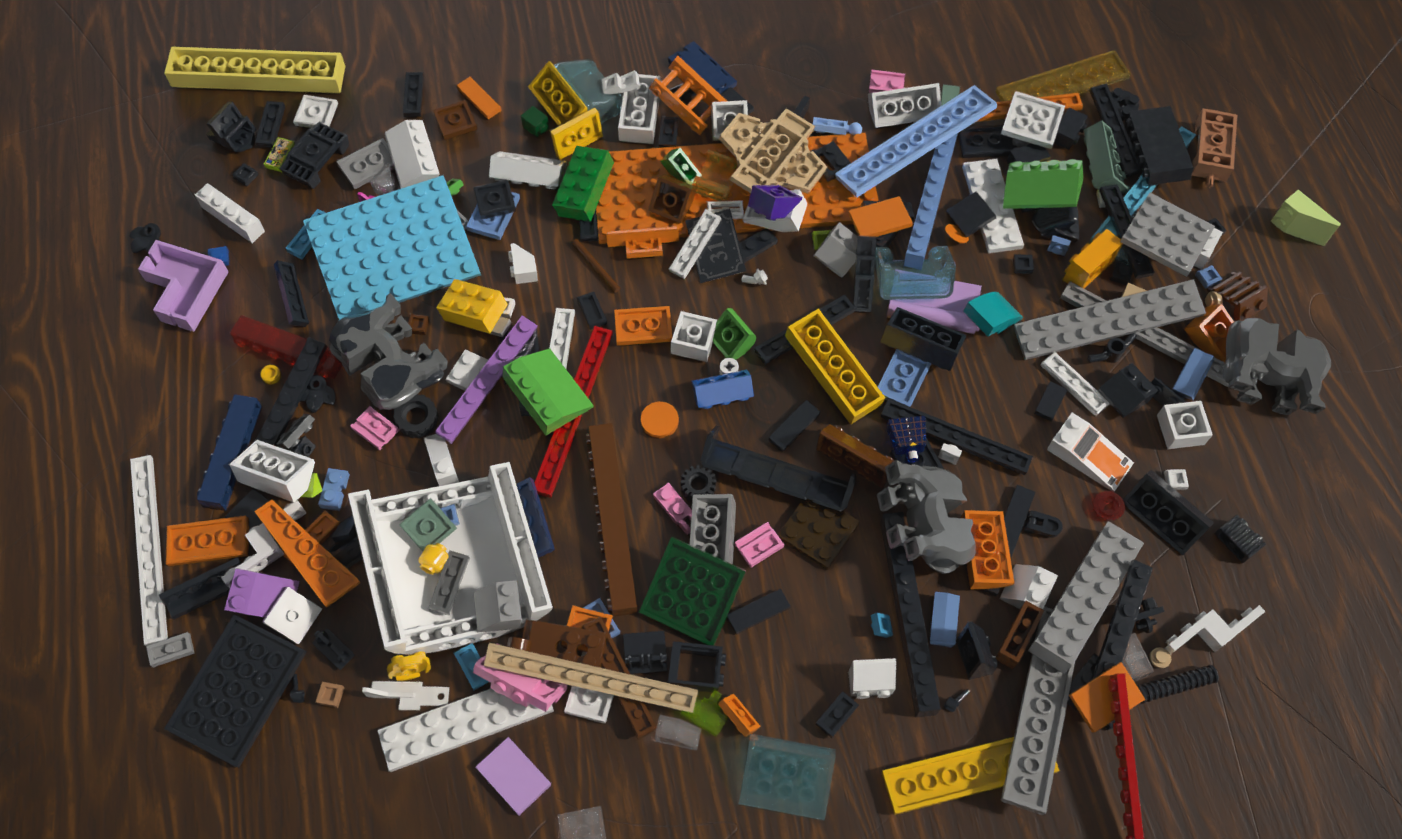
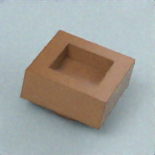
M322 682L316 703L338 708L344 691L343 685Z

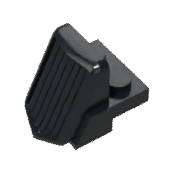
M227 102L206 123L210 128L206 136L233 152H242L253 148L256 128L247 116H242L233 102Z
M1077 207L1037 208L1031 221L1036 229L1041 232V236L1052 239L1053 235L1071 240L1074 243L1079 240Z

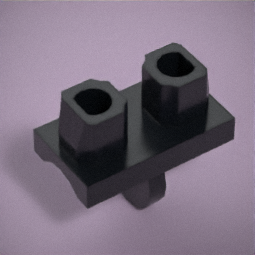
M1153 597L1142 600L1141 605L1144 612H1138L1136 621L1140 620V623L1135 625L1136 629H1143L1145 633H1151L1153 625L1157 624L1156 619L1150 620L1149 617L1165 612L1163 606H1157Z

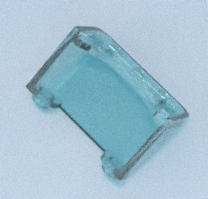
M582 59L554 64V67L586 105L587 111L593 108L598 110L601 123L621 113L623 96L618 93H603L602 79L605 77L597 69L594 61Z
M948 246L932 248L928 259H924L922 270L905 267V260H893V253L889 248H875L878 286L882 298L886 300L944 299L953 293L956 264Z

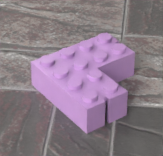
M155 240L148 252L150 257L146 256L138 268L145 281L166 287L153 311L161 322L174 326L178 325L180 328L194 332L227 276L228 270L220 259Z

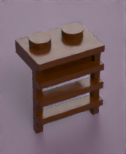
M1232 272L1230 278L1213 288L1207 287L1208 292L1221 294L1224 301L1235 306L1234 321H1244L1267 307L1268 287L1266 285L1260 286L1258 281L1252 282L1250 277H1243L1241 272Z

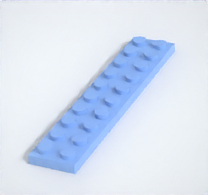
M974 85L835 173L836 179L853 195L859 197L996 109L997 103Z

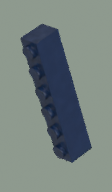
M234 394L232 401L229 402L227 416L222 421L221 433L216 438L214 453L210 455L208 470L203 475V484L197 491V501L204 508L226 511L236 483V477L229 464L249 446L262 408L257 398Z

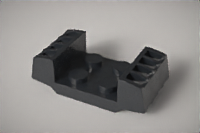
M318 122L312 129H308L289 151L286 160L279 169L284 175L314 189L321 182L318 172L334 152L343 155L349 147L348 135Z

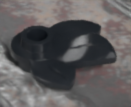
M149 223L144 227L133 229L129 235L134 239L131 243L132 252L138 253L144 249L149 252L155 240L160 241L161 231L159 226Z
M315 375L312 376L300 402L306 401L309 410L316 413L323 402L334 405L336 396L334 390L327 386L326 380L322 376ZM318 381L320 384L315 388L313 385Z

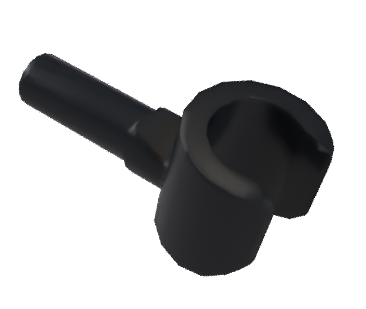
M294 674L292 677L293 690L290 692V697L295 703H303L305 692L304 690H298L297 674Z
M966 689L956 700L949 697L944 708L954 712L970 691Z

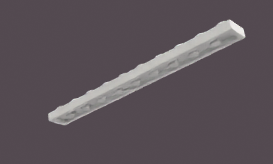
M151 455L130 459L145 646L168 639L165 603L159 597V594L164 592L154 463Z

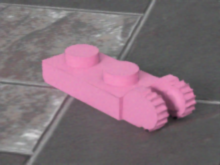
M667 483L653 493V497L675 524L679 525L688 535L691 529L684 520L689 518L691 521L692 510L674 488Z

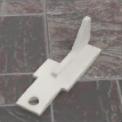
M372 681V689L367 687L362 689L366 697L400 698L399 710L420 711V706L448 705L449 687H422L423 682ZM443 693L445 695L444 699L439 700L438 695Z

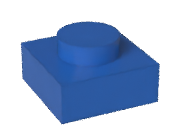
M226 246L208 249V256L222 260L225 266L229 265V252Z

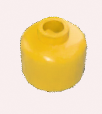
M439 543L427 545L418 559L419 567L431 575L440 573L448 559L446 547Z

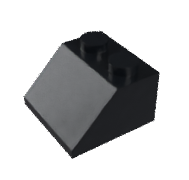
M1133 363L1119 370L1098 389L1099 393L1122 418L1147 404L1158 392L1156 387Z

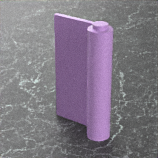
M895 270L887 318H891L896 308L899 307L955 331L974 334L980 328L963 310L969 301L980 296L981 286Z

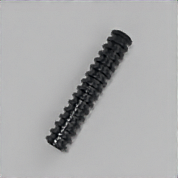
M1208 665L1207 667H1201V669L1196 668L1189 672L1185 671L1183 674L1178 673L1171 677L1168 676L1165 679L1161 678L1153 682L1150 681L1147 684L1143 683L1137 685L1145 698L1141 702L1144 704L1146 701L1151 702L1152 699H1162L1164 696L1169 697L1170 694L1175 695L1176 693H1182V691L1186 692L1188 689L1193 690L1200 686L1204 687L1206 684L1217 683L1219 675L1213 665Z

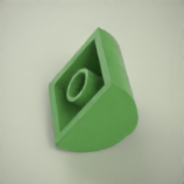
M726 308L716 323L713 343L726 358L736 360L754 345L756 335L732 308Z

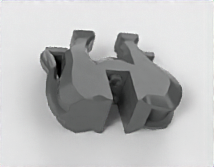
M1247 318L1244 321L1238 320L1233 322L1228 329L1226 338V361L1222 374L1226 383H1229L1228 387L1238 390L1237 401L1252 405L1261 400L1262 394L1256 387L1257 380L1266 385L1275 386L1277 395L1275 397V404L1272 406L1273 412L1289 415L1296 411L1297 404L1294 400L1298 394L1301 401L1299 409L1313 414H1318L1326 409L1325 403L1320 399L1319 394L1322 388V381L1331 368V358L1321 340L1305 336L1300 330H1296L1277 343L1279 324L1268 323L1261 318Z
M897 460L887 465L885 470L889 485L898 484L894 488L887 487L877 494L880 510L887 511L897 503L905 504L908 508V526L896 524L886 531L889 547L892 549L902 545L905 547L908 561L921 556L929 567L943 574L950 573L957 569L959 565H964L971 561L976 554V543L971 532L973 520L950 518L947 513L967 501L963 494L962 481L952 472L937 467L915 464L907 465Z

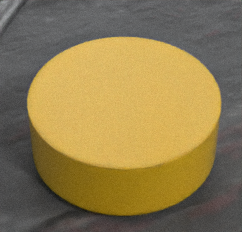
M275 365L265 366L260 373L261 378L266 384H275L281 378V372Z

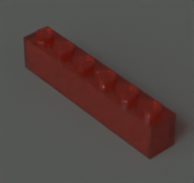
M243 315L239 317L230 332L234 343L238 346L250 347L257 353H266L269 357L282 359L289 365L296 363L307 341L306 338ZM327 347L315 372L324 378L331 377L335 379L342 364L332 355L330 347Z

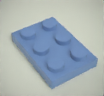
M511 192L516 208L520 200V195ZM477 204L466 226L467 231L501 240L513 212L481 219Z
M896 349L878 385L879 390L885 396V400L889 398L911 407L931 363L924 362L920 358L907 355L903 351Z

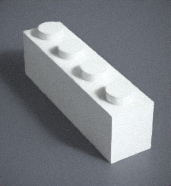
M208 183L195 194L196 199L204 210L249 242L253 243L265 232L258 218Z

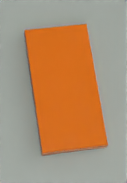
M247 516L167 526L166 565L175 566L248 556V539L245 534L248 533L249 518Z

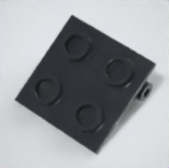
M664 631L623 634L625 665L630 674L667 672Z

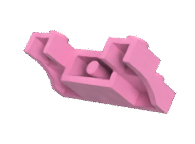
M486 655L474 664L473 673L491 682V689L526 708L529 704H532L546 712L552 703H556L567 690V684L545 679L542 681L541 678L484 666Z

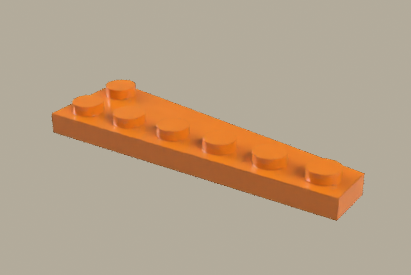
M270 500L254 511L326 608L360 584V581L346 567L336 560L332 554L323 548L273 500Z

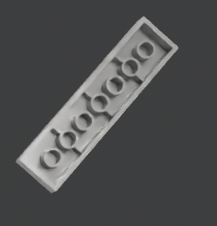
M1108 521L1100 531L1028 651L1065 674L1074 664L1126 575L1130 562L1136 558L1144 542Z

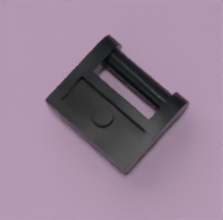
M834 141L817 150H812L818 157H822L832 169L829 170L827 168L824 173V178L827 182L835 179V173L851 164Z

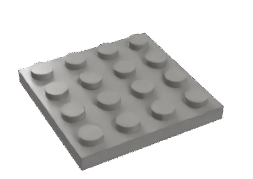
M1149 193L1120 242L1187 277L1215 226Z

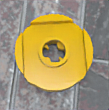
M422 651L406 657L403 655L394 656L391 658L392 663L387 666L388 677L392 679V676H394L397 681L420 677V672L425 670V673H427L431 669L430 660L426 657L425 652Z

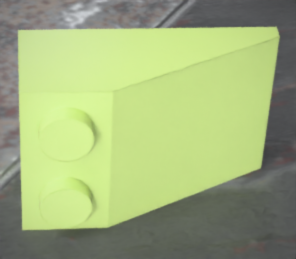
M1299 190L1284 201L1271 220L1284 233L1322 246L1328 242L1341 225Z

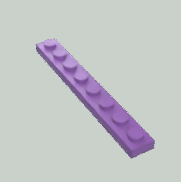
M524 316L520 317L435 432L437 435L449 443H453L503 375V366L515 359L538 325Z

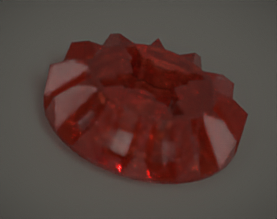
M1112 491L1100 492L1092 502L1094 505L1093 510L1096 511L1097 516L1104 518L1105 521H1115L1125 511L1123 499ZM1113 502L1111 509L1104 510L1106 505Z

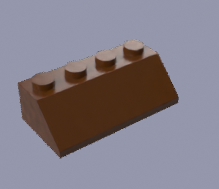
M831 424L825 427L819 434L816 450L852 471L853 469L857 470V474L883 489L888 481L885 467L894 461L891 457L882 455L874 447L863 444L857 437L850 436L840 427H834Z

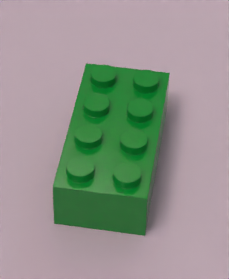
M576 146L552 204L559 217L591 222L614 164L608 150Z

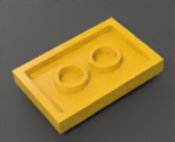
M596 108L550 131L556 157L559 160L574 153L576 146L585 147L603 137L599 112Z

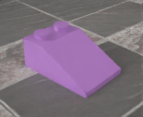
M236 568L225 610L266 617L284 589L289 587L297 592L300 581Z

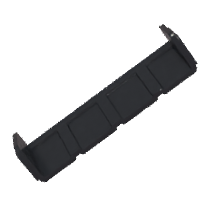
M716 425L708 434L700 460L703 467L727 475L733 474L739 479L767 488L773 487L776 491L804 500L810 499L813 503L838 511L847 509L856 482L857 470L853 469L849 482L716 440L720 426Z

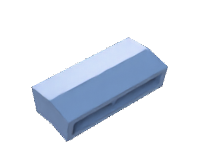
M1194 348L1171 391L1182 397L1194 400L1214 362V356Z
M935 592L930 644L949 648L955 645L960 596Z

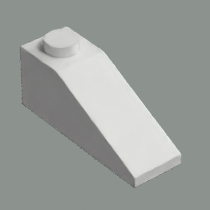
M437 434L425 437L424 440L439 486L459 483L445 439Z

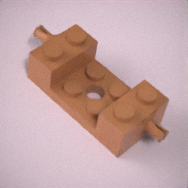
M1203 108L1195 123V134L1199 136L1197 154L1192 161V176L1206 178L1205 186L1212 188L1213 180L1226 182L1234 170L1237 114Z

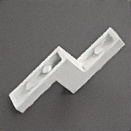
M298 500L287 504L283 509L294 521L306 514ZM263 523L259 526H254L245 534L257 554L247 557L242 564L229 569L221 577L229 588H231L236 568L259 572L284 555Z
M1260 605L1254 610L1250 607L1241 614L1242 620L1238 621L1235 619L1229 625L1213 609L1207 614L1203 611L1195 618L1197 622L1194 625L1188 623L1180 630L1182 634L1179 637L1174 634L1166 641L1168 646L1164 649L1171 655L1194 635L1198 634L1216 652L1261 616L1265 610Z

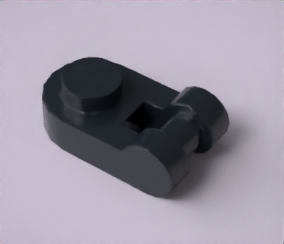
M1028 511L1027 518L1029 520L1024 528L1026 532L1050 538L1057 537L1061 533L1063 525L1058 518L1037 511ZM1036 521L1042 522V525H1037Z

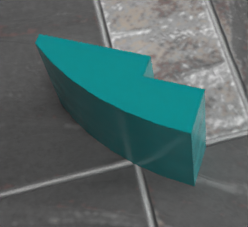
M990 292L974 298L967 303L963 310L988 337L995 332L997 334L1023 318L999 292Z

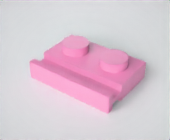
M872 70L869 93L904 88L905 74Z
M370 406L356 419L357 421L354 424L350 425L352 430L378 450H381V447L387 444L399 431L397 426Z
M767 522L737 540L735 546L751 568L782 549L784 543Z

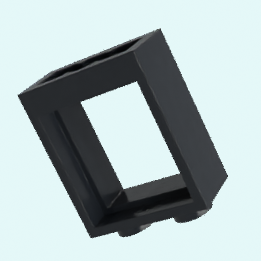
M673 641L668 683L698 691L718 693L719 686L723 687L724 674H720V668L725 666L726 654L722 653L723 647ZM680 654L716 657L714 684L678 680Z

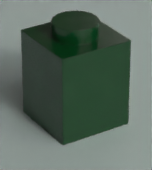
M534 106L521 115L522 127L535 137L545 133L549 128L548 117Z

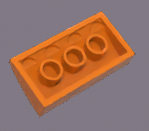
M964 510L960 518L973 520L971 532L976 543V554L967 563L970 589H992L1014 585L1003 511Z

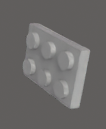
M383 138L337 161L339 168L354 189L395 169L388 144Z

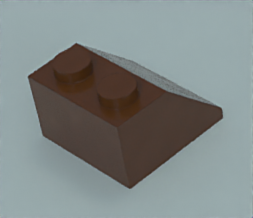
M668 175L659 176L648 211L682 223L692 205L697 187Z

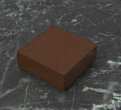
M410 314L408 324L412 328V334L426 335L429 317Z

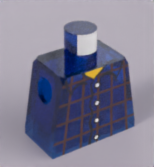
M925 416L889 419L886 430L897 455L906 454L909 463L919 461L918 453L923 452L926 446Z

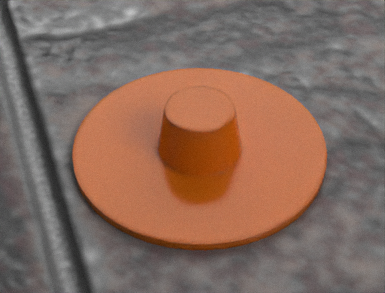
M946 225L945 231L950 238L959 243L968 242L969 237L966 238L956 225Z

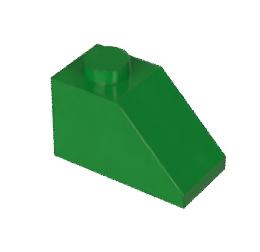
M681 148L671 150L660 160L669 174L680 181L692 185L702 176Z

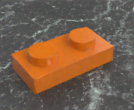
M734 694L719 702L718 705L723 710V713L730 718L744 737L754 733L760 727L758 722Z

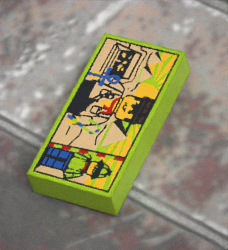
M278 137L264 162L265 168L282 172L279 168L286 160L289 151L295 146V142Z

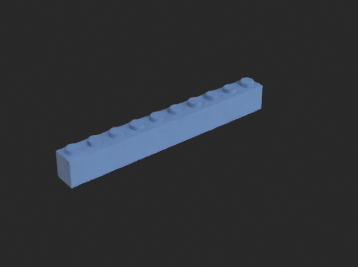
M957 134L935 147L904 261L905 267L922 270Z

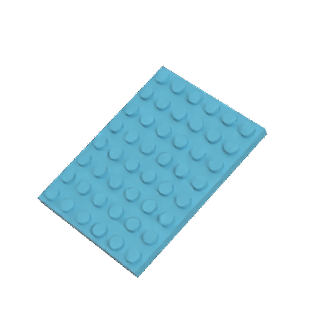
M444 175L303 220L339 320L347 316L368 313L375 308L383 306L386 301V295L389 293L400 303L448 287L454 279L465 281L481 275Z

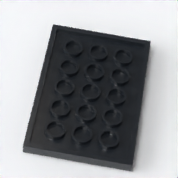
M234 614L164 729L239 768L307 651Z

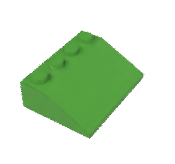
M1070 159L1068 161L1051 160L1049 162L1032 161L1023 163L1016 161L1010 163L1007 171L1003 209L1077 207L1083 183L1082 160Z
M551 349L519 357L503 366V379L545 435L550 434L594 407Z

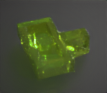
M716 690L713 691L709 700L705 697L702 701L696 698L693 713L683 710L681 712V716L716 737L728 720L727 716L719 712L721 707L717 704L722 694Z

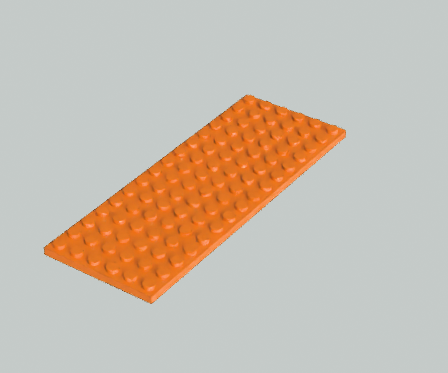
M866 133L807 138L809 151L817 150L834 141L851 163L869 152ZM723 143L609 152L614 164L596 207L599 244L607 243V232L647 228L678 226L679 238L689 237L685 221L701 217L705 209H707V202L743 200V211L745 214L751 193L730 181L731 176L738 169L736 157ZM677 148L683 150L702 175L692 184L697 187L692 205L682 223L648 211L658 177L662 175L673 177L661 164L660 160L671 150ZM819 157L827 166V168L829 170H832L831 167L825 162V160L822 157ZM823 174L809 194L802 192L807 202V207L800 228L836 226L839 222L842 225L853 224L849 216V210L860 208L863 201H878L876 186L856 197L836 178L827 182ZM733 219L736 233L759 232L765 229L764 227L744 223L743 219Z

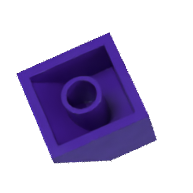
M752 185L748 206L754 209L755 213L763 214L766 216V219L775 221L776 219L785 218L802 201V197L781 185Z

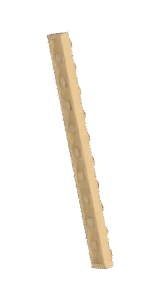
M493 643L488 645L484 666L692 713L698 694L696 689Z

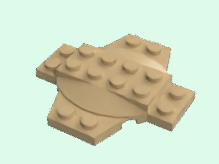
M785 109L778 119H771L767 123L760 122L759 118L738 113L719 138L736 157L738 169L731 176L730 181L751 193L752 185H781L793 190L800 189L801 192L809 194L827 169L822 160L813 151L810 152L808 148L809 142L807 138L814 131L815 126L788 109Z

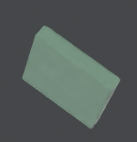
M432 498L428 499L399 524L422 552L429 544H440L457 529Z

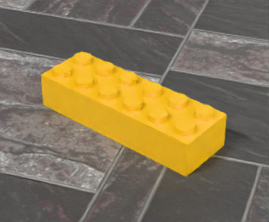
M819 309L787 328L785 337L850 425L882 405L885 396Z

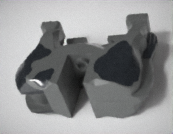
M391 293L386 295V301L383 306L375 308L368 313L347 316L339 320L333 327L329 338L332 355L343 365L349 376L371 362H375V365L361 373V390L379 410L394 409L408 402L422 389L438 383L444 375L443 370L447 369V359L437 348L431 351L425 343L420 345L417 355L415 352L408 354L401 350L398 340L412 336V328L402 316H399L395 323L387 325L395 316L401 314V305Z

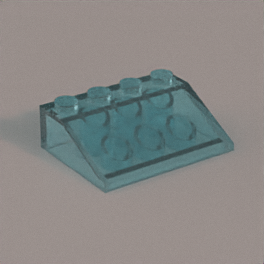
M750 734L739 804L825 820L836 757L835 749Z

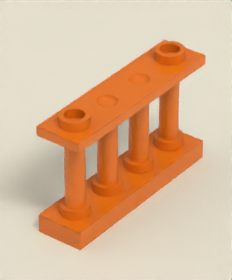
M677 56L669 66L671 72L661 82L656 78L649 89L685 121L693 131L700 135L708 126L705 121L711 115L712 102H726L727 100L685 61ZM677 76L684 83L673 94L666 86ZM690 88L697 95L686 106L679 98ZM703 100L709 107L698 117L692 109Z

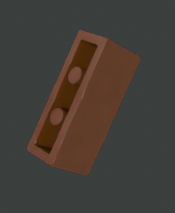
M1028 601L1024 602L995 656L997 661L1011 669L1015 668L1045 610Z

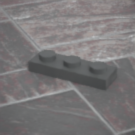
M449 550L448 559L444 564L428 607L429 610L446 615L450 614L470 559L468 555Z

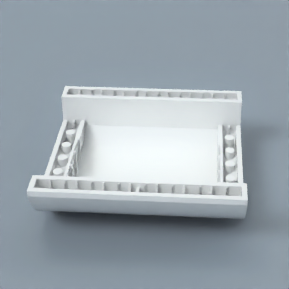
M510 462L490 466L488 477L373 500H371L369 490L348 494L385 650L396 654H414L420 651L431 653L468 645L525 627L526 620L537 621L552 610L553 607ZM430 498L439 508L454 504L460 525H456L457 529L440 544L446 547L447 553L451 550L470 557L449 615L429 610L428 607L441 572L431 575L419 567L418 559L422 554V550L399 525ZM517 580L522 618L520 628L478 633L473 593L495 582Z

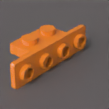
M678 226L607 232L608 247L626 246L627 258L663 256L662 243L679 241Z

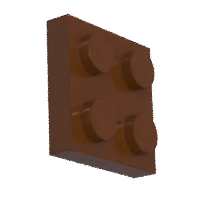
M466 100L433 110L444 140L477 130V125Z

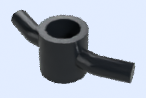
M1135 333L1129 334L1124 341L1119 338L1110 339L1103 353L1088 355L1089 363L1103 360L1110 363L1118 362L1126 348L1131 345L1137 335Z

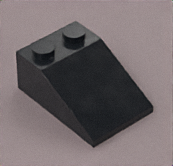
M972 621L968 622L956 640L968 679L992 675L997 669L998 664L995 655H992L989 648L991 647L988 635H985L981 627Z

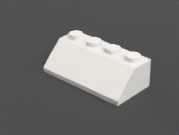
M939 83L868 94L869 109L875 128L917 122L941 107Z
M405 120L385 132L401 189L439 177L440 174L423 120Z
M499 151L491 155L489 177L494 178L495 181H504L506 179L512 180L511 183L514 184L526 182L529 183V186L538 187L540 184L546 185L548 189H556L563 180L567 161Z
M256 440L229 465L237 482L295 502L308 490L315 461L314 459Z

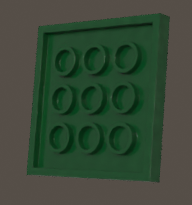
M671 537L639 612L707 645L714 646L746 574V570Z

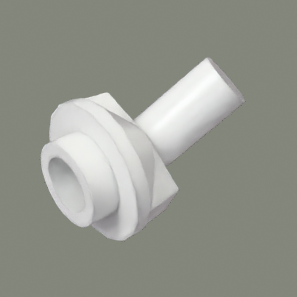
M756 269L754 277L742 276V282L767 284L766 280L768 277L764 270L759 271V269Z

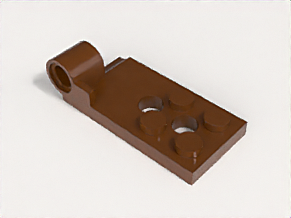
M526 620L522 638L509 637L507 647L601 668L607 633ZM561 641L567 643V650L563 653L557 651V645ZM580 645H586L588 648L585 656H578L577 648Z

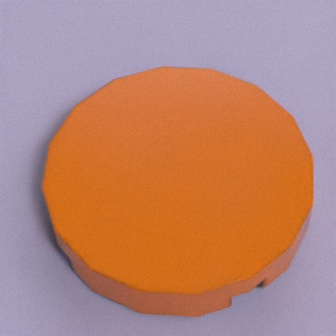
M653 402L642 411L641 425L645 433L653 438H665V436L672 435L678 428V413L667 402Z

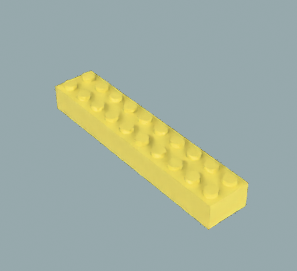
M171 47L164 74L171 87L341 93L345 64L341 53Z

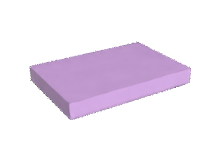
M509 737L476 766L477 770L518 815L522 814L552 785Z

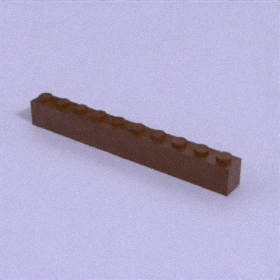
M612 423L589 426L590 433H586L587 445H591L592 448L591 451H588L589 462L594 463V468H590L592 480H596V486H593L594 498H598L599 504H595L596 516L601 518V522L597 523L598 534H603V541L599 542L601 553H605L606 557L605 560H602L603 572L608 573V579H604L605 589L610 591L611 598H607L608 610H612L613 617L636 614L637 604Z

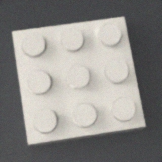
M1015 91L1001 134L1052 149L1065 105Z

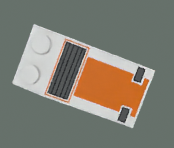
M1074 413L1070 414L1047 449L1112 492H1115L1134 463L1090 423Z

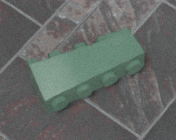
M1100 121L1084 129V142L1088 150L1086 154L1090 160L1089 169L1093 176L1092 184L1094 188L1100 190L1103 186L1118 184L1121 193H1128L1130 187L1124 183L1126 175L1119 166L1121 159L1116 150H1114L1117 146L1111 128L1105 122Z

